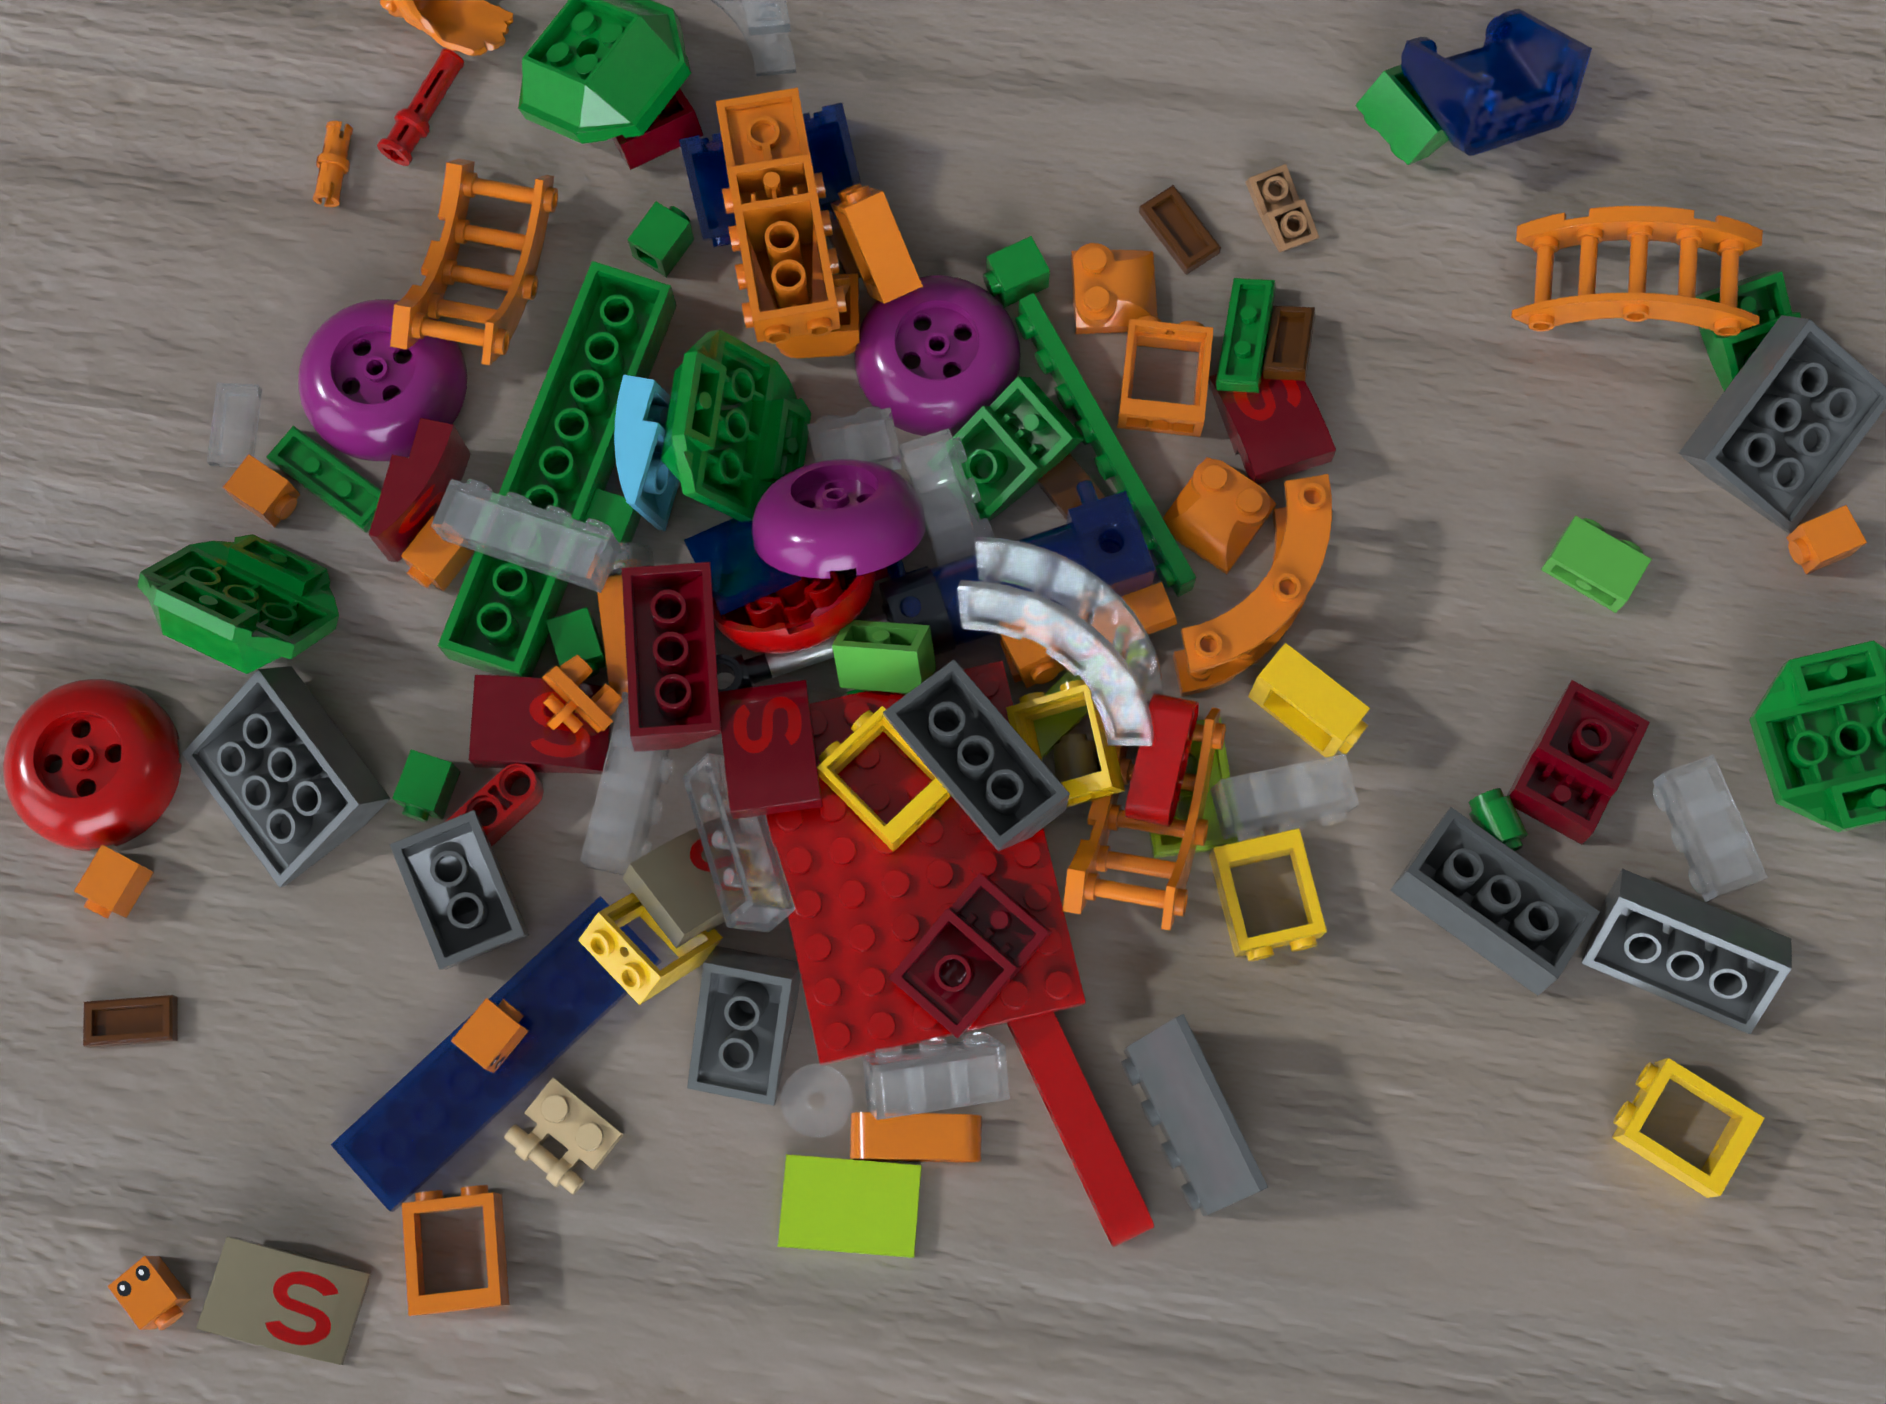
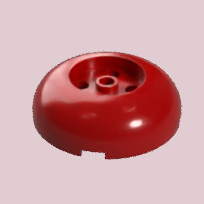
M751 539L724 559L711 576L714 624L730 641L751 651L782 654L808 649L836 636L842 628L859 616L873 591L875 571L859 575L849 584L846 583L844 574L838 573V571H830V579L808 578L788 574L770 566L761 559L755 550L754 540Z
M87 679L59 686L36 700L22 714L10 734L3 761L4 783L9 800L18 816L30 829L44 839L59 846L74 850L90 851V849L100 848L101 845L107 847L124 844L150 828L169 806L181 775L182 764L179 762L177 741L179 736L167 712L149 695L128 684L106 679ZM89 722L91 726L89 734L84 738H80L81 726ZM114 746H121V759L113 763L112 757L108 752ZM89 756L88 761L84 764L85 759ZM62 759L61 769L55 773H50L51 763ZM84 782L95 783L96 791L93 794L84 797L80 795V787Z

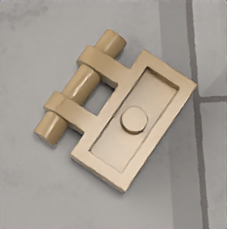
M553 1077L524 1112V1114L537 1123L536 1127L527 1134L515 1124L508 1130L504 1139L516 1148L515 1154L526 1162L530 1159L547 1173L546 1179L555 1187L561 1185L574 1195L585 1182L572 1171L576 1165L582 1160L591 1169L596 1170L624 1134ZM549 1135L568 1149L560 1160L542 1146Z

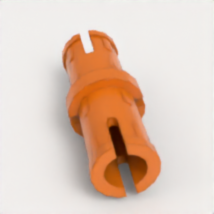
M341 121L327 122L323 151L317 156L316 161L319 173L313 200L320 205L322 198H325L324 206L326 207L339 206L343 177L349 172L350 167L347 155L353 128L349 124H345L344 130L340 131Z

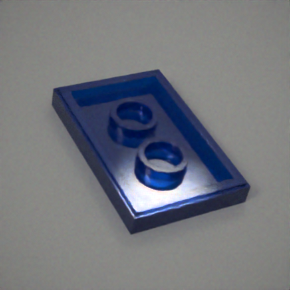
M732 518L684 539V543L694 563L710 562L712 595L721 615L802 580L801 576L780 571L760 558L754 547L752 535L753 520L741 522Z

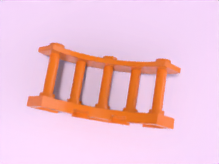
M456 159L446 162L444 185L438 213L439 220L445 221L440 241L431 240L421 267L422 275L426 276L422 285H412L406 295L394 304L390 347L407 350L419 339L429 336L482 346L481 364L491 365L500 355L507 353L510 340L523 315L527 301L534 300L538 288L536 271L545 239L549 212L554 213L557 207L558 189L553 187L554 176L551 175L536 178L534 188L478 178V174L474 173L475 161ZM477 194L531 204L526 235L471 225L470 221L466 219L470 198H474ZM467 241L522 251L515 274L508 275L458 265L456 259L460 244H466ZM455 282L508 291L498 309L443 299L447 286L454 285ZM444 316L485 324V330L437 320Z
M1613 206L1590 208L1588 217L1566 220L1567 215L1564 212L1535 219L1517 226L1516 241L1533 248V251L1537 253L1534 304L1512 310L1511 318L1527 324L1531 330L1549 331L1554 326L1595 319L1623 318L1631 322L1657 319L1699 326L1712 330L1719 336H1734L1743 329L1759 324L1760 316L1737 308L1739 256L1743 255L1745 251L1762 246L1763 230L1748 223L1721 215L1715 217V222L1694 218V210L1660 206ZM1628 240L1631 242L1628 293L1595 294L1598 244L1603 241ZM1661 241L1680 245L1678 295L1646 293L1648 242ZM1581 245L1578 296L1552 299L1554 253L1560 249ZM1698 248L1715 252L1721 257L1720 303L1696 298Z
M1328 474L1285 481L1287 507L1276 508L1272 513L1275 537L1273 562L1270 571L1258 587L1246 599L1228 612L1199 625L1181 629L1184 649L1173 653L1181 697L1200 693L1230 681L1253 664L1261 661L1279 643L1292 626L1317 578L1330 539L1332 494Z
M1117 693L1109 703L1108 718L1123 783L1128 785L1129 781H1131L1135 765L1132 764V759L1126 758L1129 736H1135L1137 732H1143L1146 715H1140V710L1133 709L1135 695ZM1211 708L1205 718L1204 725L1196 724L1193 741L1202 742L1197 774L1185 773L1181 790L1193 792L1187 821L1174 819L1170 827L1126 818L1122 805H1117L1119 793L1092 800L1087 818V825L1093 826L1089 840H1080L1073 860L1067 868L1063 904L1064 912L1081 914L1088 900L1095 901L1096 897L1163 908L1161 929L1171 930L1176 916L1184 917L1188 902V890L1185 888L1196 846H1204L1207 838L1208 820L1203 819L1214 753L1215 749L1222 750L1225 739L1226 724L1219 723L1221 709ZM1119 827L1183 839L1177 860L1173 862L1111 851V847L1107 846L1110 831H1118ZM1109 868L1166 878L1169 881L1166 890L1100 879L1098 872H1107Z

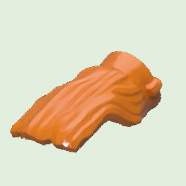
M380 0V5L392 16L404 18L408 24L424 31L444 48L469 56H480L487 51H493L503 46L506 42L504 35L509 32L508 26L514 22L512 12L506 11L485 0Z

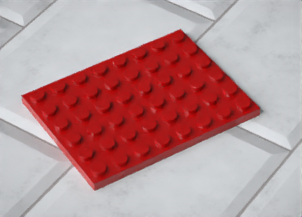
M1003 660L963 669L1009 723L1006 707L1013 706V701ZM864 691L810 703L818 765L821 764L819 756L829 745L835 741H839L842 744L854 733L851 727L861 715L868 710L874 714L881 706L888 709L903 698L905 694ZM884 731L837 774L885 824L889 823L932 782ZM820 777L823 807L766 815L821 1066L953 1035L891 981L889 977L944 911L955 903L979 873H985L1050 929L1052 934L965 1032L1086 1004L1044 828L1031 838L998 851L954 798L951 797L893 852Z

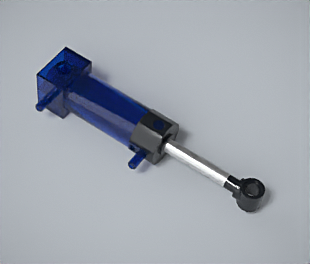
M1085 480L1076 486L1082 505L1068 510L1065 525L931 569L925 566L906 573L902 559L887 566L891 580L879 583L884 604L882 605L883 614L863 621L930 625L934 656L954 650L956 646L998 633L999 627L1036 609L1043 618L1088 602L1093 607L1152 585L1156 569L1127 492L1123 491L1098 500L1092 481ZM837 635L814 647L791 653H764L746 660L743 659L742 654L734 657L725 654L716 655L717 675L726 672L734 676L733 683L725 689H718V692L753 687V684L834 658L832 644Z

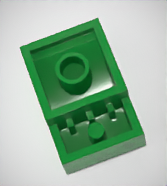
M1767 271L1738 281L1737 308L1760 316L1758 325L1743 329L1734 336H1719L1712 330L1699 327L1709 359L1724 391L1781 315L1801 318L1800 312H1792L1782 271ZM1720 287L1698 294L1696 298L1720 303Z
M1018 376L990 406H982L932 458L927 466L981 527L1038 483L1039 478L1059 464L1085 438L1031 377Z

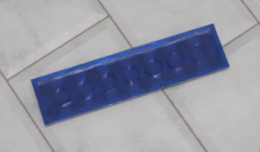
M601 896L489 998V1000L497 1005L503 999L524 1015L519 1023L529 1030L495 1073L485 1070L451 1042L452 1038L471 1017L469 1016L331 1144L389 1212L397 1210L402 1203L412 1196L628 994L578 941L597 913L609 906ZM627 924L620 928L656 966L662 962Z

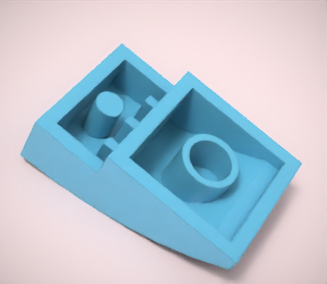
M623 375L617 400L614 432L615 458L620 485L626 502L656 529L666 531L680 482L661 461L671 396L653 379Z

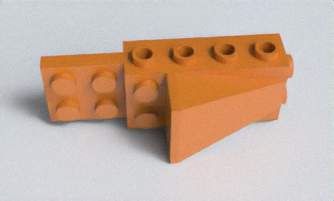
M798 87L716 101L730 188L722 189L726 214L734 213L736 225L729 226L728 228L733 252L741 251L743 261L742 264L735 265L739 290L747 289L749 302L741 303L746 329L754 327L757 343L766 341L771 344L782 343L790 339V337L805 334L815 337L824 336L834 329H840L839 313L847 312L843 286L834 287L832 274L840 273L836 248L827 249L825 236L833 235L829 210H820L819 199L826 198L822 172H813Z

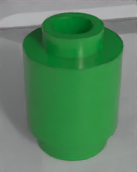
M1501 788L1482 793L1469 801L1472 810L1469 816L1473 823L1514 852L1523 847L1521 840L1528 833L1510 796H1504Z

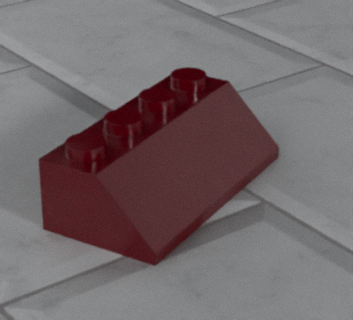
M710 562L622 568L630 738L634 752L680 749L721 734Z

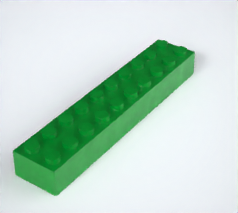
M595 261L591 262L437 645L448 659L495 675L532 677L549 634L546 620L555 618L582 550L583 543L578 534L596 488L605 491L616 463L614 445L615 415L623 375L649 378L677 306L671 285Z

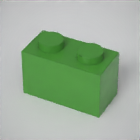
M1575 515L1563 531L1541 570L1616 613L1628 601L1652 559L1644 555L1642 549L1636 544L1627 540H1618L1607 534L1605 529L1596 521L1587 518L1581 519Z
M853 620L839 631L832 644L840 688L896 692L907 695L931 677L936 670L930 625Z

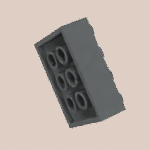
M1781 315L1678 454L1718 486L1784 531L1792 533L1885 410L1886 386L1813 321L1806 318Z
M292 666L258 669L182 753L279 887L289 884L364 827L391 799Z
M1184 1014L1172 1019L1127 1046L1124 1050L1127 1059L1121 1061L1122 1067L1131 1085L1134 1086L1139 1083L1147 1100L1141 1102V1106L1152 1127L1159 1125L1167 1140L1161 1144V1147L1172 1169L1178 1166L1181 1169L1187 1182L1181 1186V1189L1191 1210L1200 1209L1202 1215L1206 1216L1268 1188Z

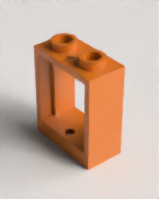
M861 183L838 192L840 200L831 203V206L869 296L885 304L923 287L884 192L871 188L868 185L862 187Z
M1152 316L1129 319L1117 428L1194 437L1201 436L1205 421L1213 327H1204L1202 323L1196 321H1183L1179 324L1166 323ZM1137 346L1198 352L1193 405L1131 398Z
M477 1185L460 1188L461 1196L443 1198V1190L415 1193V1202L402 1203L408 1316L510 1305L502 1194L489 1193L488 1185ZM483 1207L488 1288L425 1295L420 1214Z

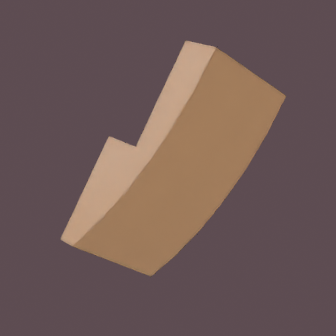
M1286 164L1252 176L1245 181L1257 212L1279 253L1319 238L1305 199H1299Z

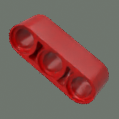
M1158 693L1152 695L1125 806L1126 818L1165 827L1172 825L1197 724L1198 702Z
M520 763L510 764L503 768L446 821L473 810L476 811L479 818L480 813L486 808H497L495 821L489 826H482L491 846H493L539 804L544 793L543 784L528 766ZM520 778L530 779V787L525 794L521 796L511 795V787L516 780Z

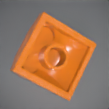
M1089 243L1080 247L1077 251H1071L1075 334L1127 332L1129 319H1138L1144 316L1158 318L1153 251L1110 250L1099 243Z
M858 273L832 275L834 287L843 286L847 312L839 313L841 328L834 329L824 336L815 337L805 334L793 336L785 342L777 343L776 347L783 355L797 359L841 357L856 351L857 344L860 343Z
M1206 457L1196 467L1193 476L1166 512L1163 520L1176 541L1227 575L1274 511L1276 503L1264 488L1227 463Z

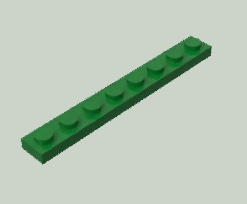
M1032 293L1020 299L1018 317L1015 318L1018 330L1025 340L1031 338L1037 349L1035 358L1042 372L1045 375L1051 373L1057 384L1054 388L1056 396L1065 410L1069 408L1072 410L1077 419L1074 423L1075 428L1085 438L1082 441L1083 444L1087 445L1090 443L1097 455L1094 458L1096 467L1105 481L1111 479L1117 490L1115 499L1121 512L1125 516L1131 514L1138 527L1135 529V534L1139 544L1145 552L1152 551L1158 562L1155 568L1160 581L1165 588L1172 587L1177 597L1193 590L1196 581L1194 572L1036 295Z

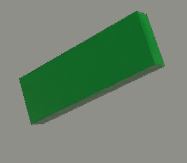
M1233 279L1216 378L1217 391L1259 393L1276 291L1275 280Z
M292 426L266 458L270 463L367 533L372 525L381 490L302 431Z

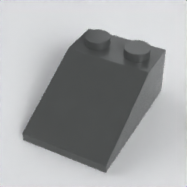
M475 810L389 844L439 970H447L530 935L513 892Z
M720 946L714 948L703 964L688 1089L775 1105L798 999L801 978L798 961Z

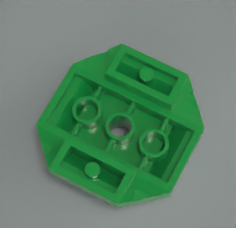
M568 0L522 58L523 76L518 105L519 111L525 119L581 144L606 141L623 135L625 138L643 136L691 74L689 60L685 52L680 19L673 8L652 0Z
M721 329L710 331L684 353L683 363L674 371L661 461L680 481L683 495L738 521H752L756 506L766 490L785 474L804 466L812 413L802 398L797 399L791 381L778 361Z
M254 534L235 537L234 542L208 541L189 544L142 570L137 585L148 598L163 635L245 674H249L280 657L293 659L336 630L339 618L336 600L329 587L330 578L326 568Z
M1873 640L1788 660L1779 670L1749 719L1775 803L1836 832L1886 822V649ZM1840 733L1850 737L1853 742V751L1846 749L1841 744Z

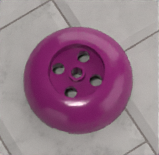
M945 275L919 277L923 287L885 304L877 300L867 312L860 326V343L857 344L854 353L855 371L859 386L872 404L873 409L887 422L915 435L950 437L954 436L982 406H990L1019 376L1020 343L1016 328L1008 312L988 291L977 284L958 277ZM919 321H927L930 328L926 331H919L914 327V324ZM968 331L972 334L966 341L957 340L954 336V332L960 334ZM936 347L943 348L940 351H934ZM908 355H915L920 359L921 363L915 369H908L904 365V358ZM953 365L960 368L961 373L950 378L944 376V373L949 371Z
M367 300L338 311L316 330L301 358L298 389L301 404L309 422L329 445L354 458L368 461H390L392 454L409 457L420 418L453 424L465 400L467 367L462 350L457 342L425 336L424 339H419L407 350L390 347L394 304L400 300ZM371 345V350L367 355H356L361 347ZM396 354L404 357L412 355L410 361L405 364H399L395 361ZM352 380L360 382L359 391L353 395H348L347 393L352 389ZM399 390L401 391V393H399V394H398L397 396H395L394 398H392V399H390V400H388V401H385V398H390V397L394 396Z
M833 459L815 462L785 474L775 481L762 495L756 506L752 522L754 547L761 559L770 566L785 573L819 579H830V571L856 568L858 576L885 568L912 552L922 540L925 532L923 505L913 486L903 476L888 467L857 459Z

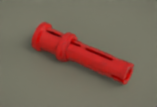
M442 49L440 56L426 79L422 82L408 108L401 109L396 113L394 117L395 125L387 138L380 139L377 144L378 150L391 161L402 166L410 165L413 159L411 153L419 140L426 138L430 132V125L428 123L446 95L457 74L465 65L464 60L458 54L448 49Z

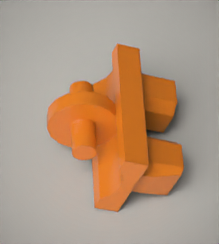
M579 655L566 661L560 667L554 666L542 677L567 702L564 705L553 694L543 702L555 714L547 722V725L554 730L563 722L573 733H576L583 726V723L572 713L575 710L599 733L601 730L604 731L613 722L610 716L616 711L623 699L607 684H604L589 698L578 686L593 670Z

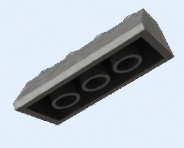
M954 659L883 712V716L998 851L1031 838L1066 811L1070 793Z
M1452 807L1449 808L1390 889L1394 894L1537 996L1559 978L1600 911Z
M1622 868L1602 904L1584 952L1582 964L1751 1034L1792 969L1791 938Z

